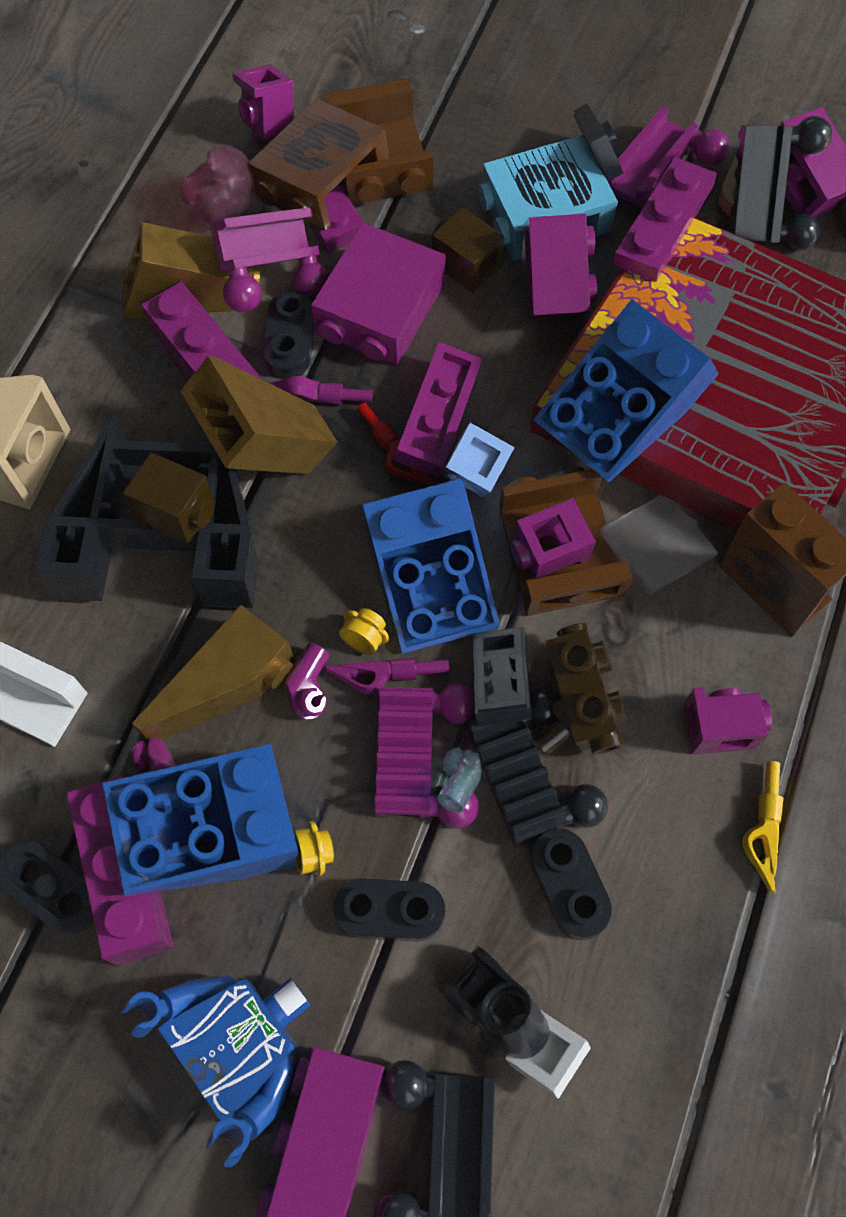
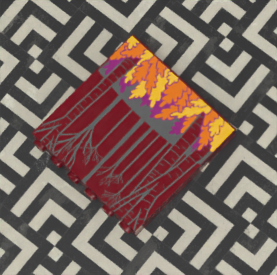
M694 218L657 282L622 269L535 400L532 407L530 432L569 450L533 419L628 302L633 299L711 358L719 374L691 408L623 469L619 475L735 531H738L746 514L784 482L821 515L826 504L836 508L846 490V479L841 477L846 468V281L703 220Z

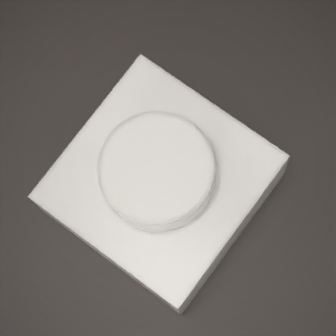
M541 1011L547 1019L550 1029L549 1038L543 1050L534 1057L527 1059H516L510 1055H507L505 1059L514 1069L559 1099L591 1047L586 1039Z

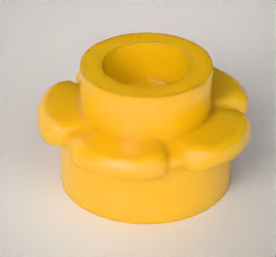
M361 608L358 612L347 611L343 615L345 621L339 631V635L353 649L372 655L381 643L386 644L388 642L389 636L384 630L386 623L374 611Z
M313 821L307 823V828L293 830L298 849L295 865L300 875L314 872L315 875L322 876L325 872V864L333 862V845L329 832L327 830L317 831V825Z

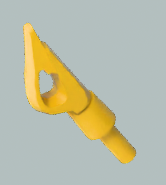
M767 761L764 794L758 796L759 824L749 829L743 836V849L750 862L756 868L769 893L775 894L774 876L776 875L779 823H781L784 798L778 795L780 763ZM755 839H760L763 844L765 859L761 862L757 858L752 846V842Z

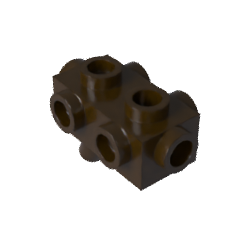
M585 623L566 626L557 631L556 638L545 641L562 696L552 702L554 714L558 719L538 734L534 740L546 755L551 753L570 736L574 737L575 743L582 751L591 748L593 755L620 749L624 744L619 724L628 722V718L619 691L609 693L604 673L612 671V666L604 642L602 640L594 643Z

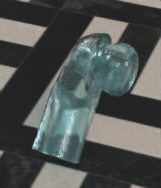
M453 748L448 751L443 762L444 771L450 777L438 795V801L447 810L460 813L463 811L481 779V758L473 750L463 751L460 748Z

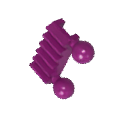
M662 106L618 158L624 173L611 181L609 179L606 180L616 197L642 210L674 157L683 159L684 155H688L691 148H693L695 156L700 163L706 166L718 165L725 160L729 153L730 143L727 135L718 129H709L702 132L698 130L699 125L693 122L687 129H684L667 120L669 110Z
M310 207L224 218L209 223L220 272L228 271L229 279L223 287V297L226 304L232 310L239 313L250 312L258 306L261 300L260 285L255 278L248 275L247 267L298 259L299 267L296 269L293 278L297 292L307 295L310 299L317 297L329 274L323 265L317 263L316 255H320L318 246L308 247L303 219L312 216Z
M462 682L452 683L446 686L442 692H433V688L380 687L375 795L376 818H386L387 814L420 815V819L439 817L442 823L451 828L467 827L476 819L479 811L478 799L471 789L463 785H452L445 788L439 795H431L433 713H441L447 721L454 724H464L471 721L476 716L474 688Z

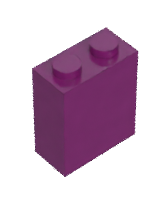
M362 222L311 305L315 332L330 343H342L361 351L372 360H383L398 366L445 284V254Z

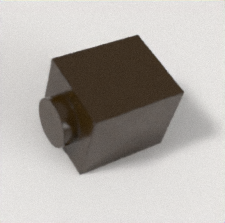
M461 207L449 220L444 219L436 226L431 238L432 249L445 254V274L472 293L502 266L504 235L465 208Z
M152 452L123 492L135 521L189 544L198 529L206 527L215 507L205 475Z

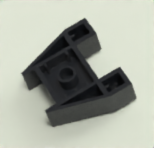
M110 417L44 525L34 571L51 598L102 601L113 548L196 551L192 580L202 606L239 608L242 605L245 608L253 609L259 562L237 469L225 468L212 444L128 441L119 418ZM151 452L203 474L207 478L215 503L214 512L206 527L198 529L189 544L135 521L124 498L123 492Z

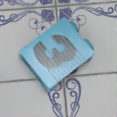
M583 135L484 163L482 184L477 187L480 205L484 212L490 211L493 218V228L504 235V245H506L513 261L519 260L522 257L524 223L529 217L586 214L589 225L594 227L595 237L612 232L618 201Z

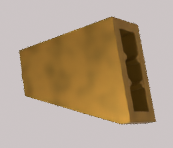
M142 222L123 278V317H146L142 304L181 281L207 313L234 311L226 304L223 297V287L229 276L228 271L220 272L213 238ZM259 266L247 267L248 275L255 278L259 283Z
M207 356L181 390L183 397L225 468L310 474L337 443L334 435L314 405L216 357Z

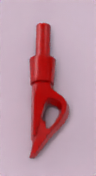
M366 403L359 405L357 412L371 427V436L387 451L384 466L389 475L403 481L425 486L435 485L436 482L425 472L409 466L406 467L410 469V472H406L394 466L396 461H393L400 443V438L387 421L381 422Z

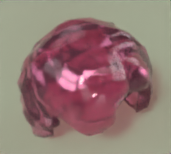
M222 144L209 149L207 161L185 176L181 181L180 197L194 212L196 222L203 227L210 226L209 223L213 221L239 217L252 203L254 177L248 165L249 160L237 148Z

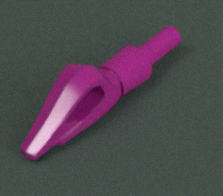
M292 376L269 383L306 402L319 401L341 405L342 400L372 402L373 396L372 390L343 388L342 383H319L302 376Z
M415 657L393 659L391 661L346 663L340 666L325 665V671L346 682L358 692L372 695L379 692L380 687H383L391 679L416 680V675L449 673V660L415 662ZM358 675L375 678L370 685H363L353 680Z

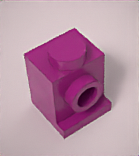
M271 64L232 72L233 82L241 87V98L239 99L238 108L243 123L252 129V138L254 140L271 142L294 120L293 80Z
M574 498L517 520L514 533L516 540L510 542V548L518 567L521 570L530 568L534 578L537 579L576 562L581 564L589 561L596 541ZM550 543L555 548L544 552L540 544Z
M704 687L693 688L683 704L692 755L756 749L766 738L768 731L772 727L770 705L766 699L761 700L760 693L742 694L738 688H726L714 691L709 694V697H706Z

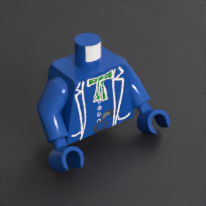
M230 975L188 980L162 990L156 995L145 991L135 994L123 1007L121 1013L138 1008L146 1013L148 1022L137 1025L130 1034L136 1038L144 1037L157 1025L160 1019L166 1022L158 1028L220 1119V1122L217 1123L207 1140L206 1147L209 1149L218 1138L230 1139L235 1145V1150L228 1156L224 1166L233 1167L236 1165L249 1145V1140H254L283 1111L297 1070L293 1057L299 1050L284 1027L308 1009L311 1004L291 977L265 998L261 996L256 987L247 979L238 981Z

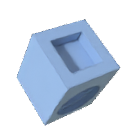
M470 423L459 438L441 475L450 480L463 478L465 488L483 498L491 492L515 447Z

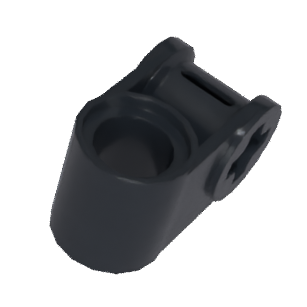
M477 946L471 952L473 960L451 984L443 983L438 988V991L474 1027L477 1025L506 1054L516 1059L534 1057L543 1050L548 1041L550 1029L547 1019L525 988L518 984L492 956ZM524 1014L520 1023L506 1029L511 1019L517 1015Z

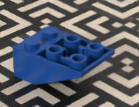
M631 299L533 420L605 480L610 482L691 408L719 373L711 358Z
M463 478L359 505L373 561L402 654L500 627Z
M271 744L103 783L125 896L241 880L295 866L298 849Z

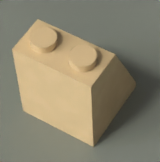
M24 375L0 378V501L29 510L71 430L43 377Z

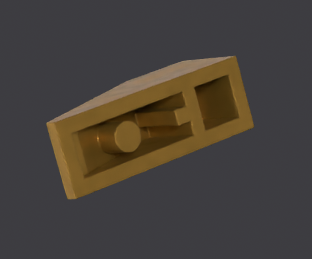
M240 605L132 724L146 741H149L150 737L164 740L261 698L269 687L275 689L280 686L293 667L292 661L294 657L289 641L244 606Z

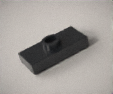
M588 103L574 110L575 114L573 116L605 178L611 181L623 174L624 172L613 148L619 146V142L608 120L600 124Z
M524 627L473 633L475 715L478 726L531 720L529 670Z

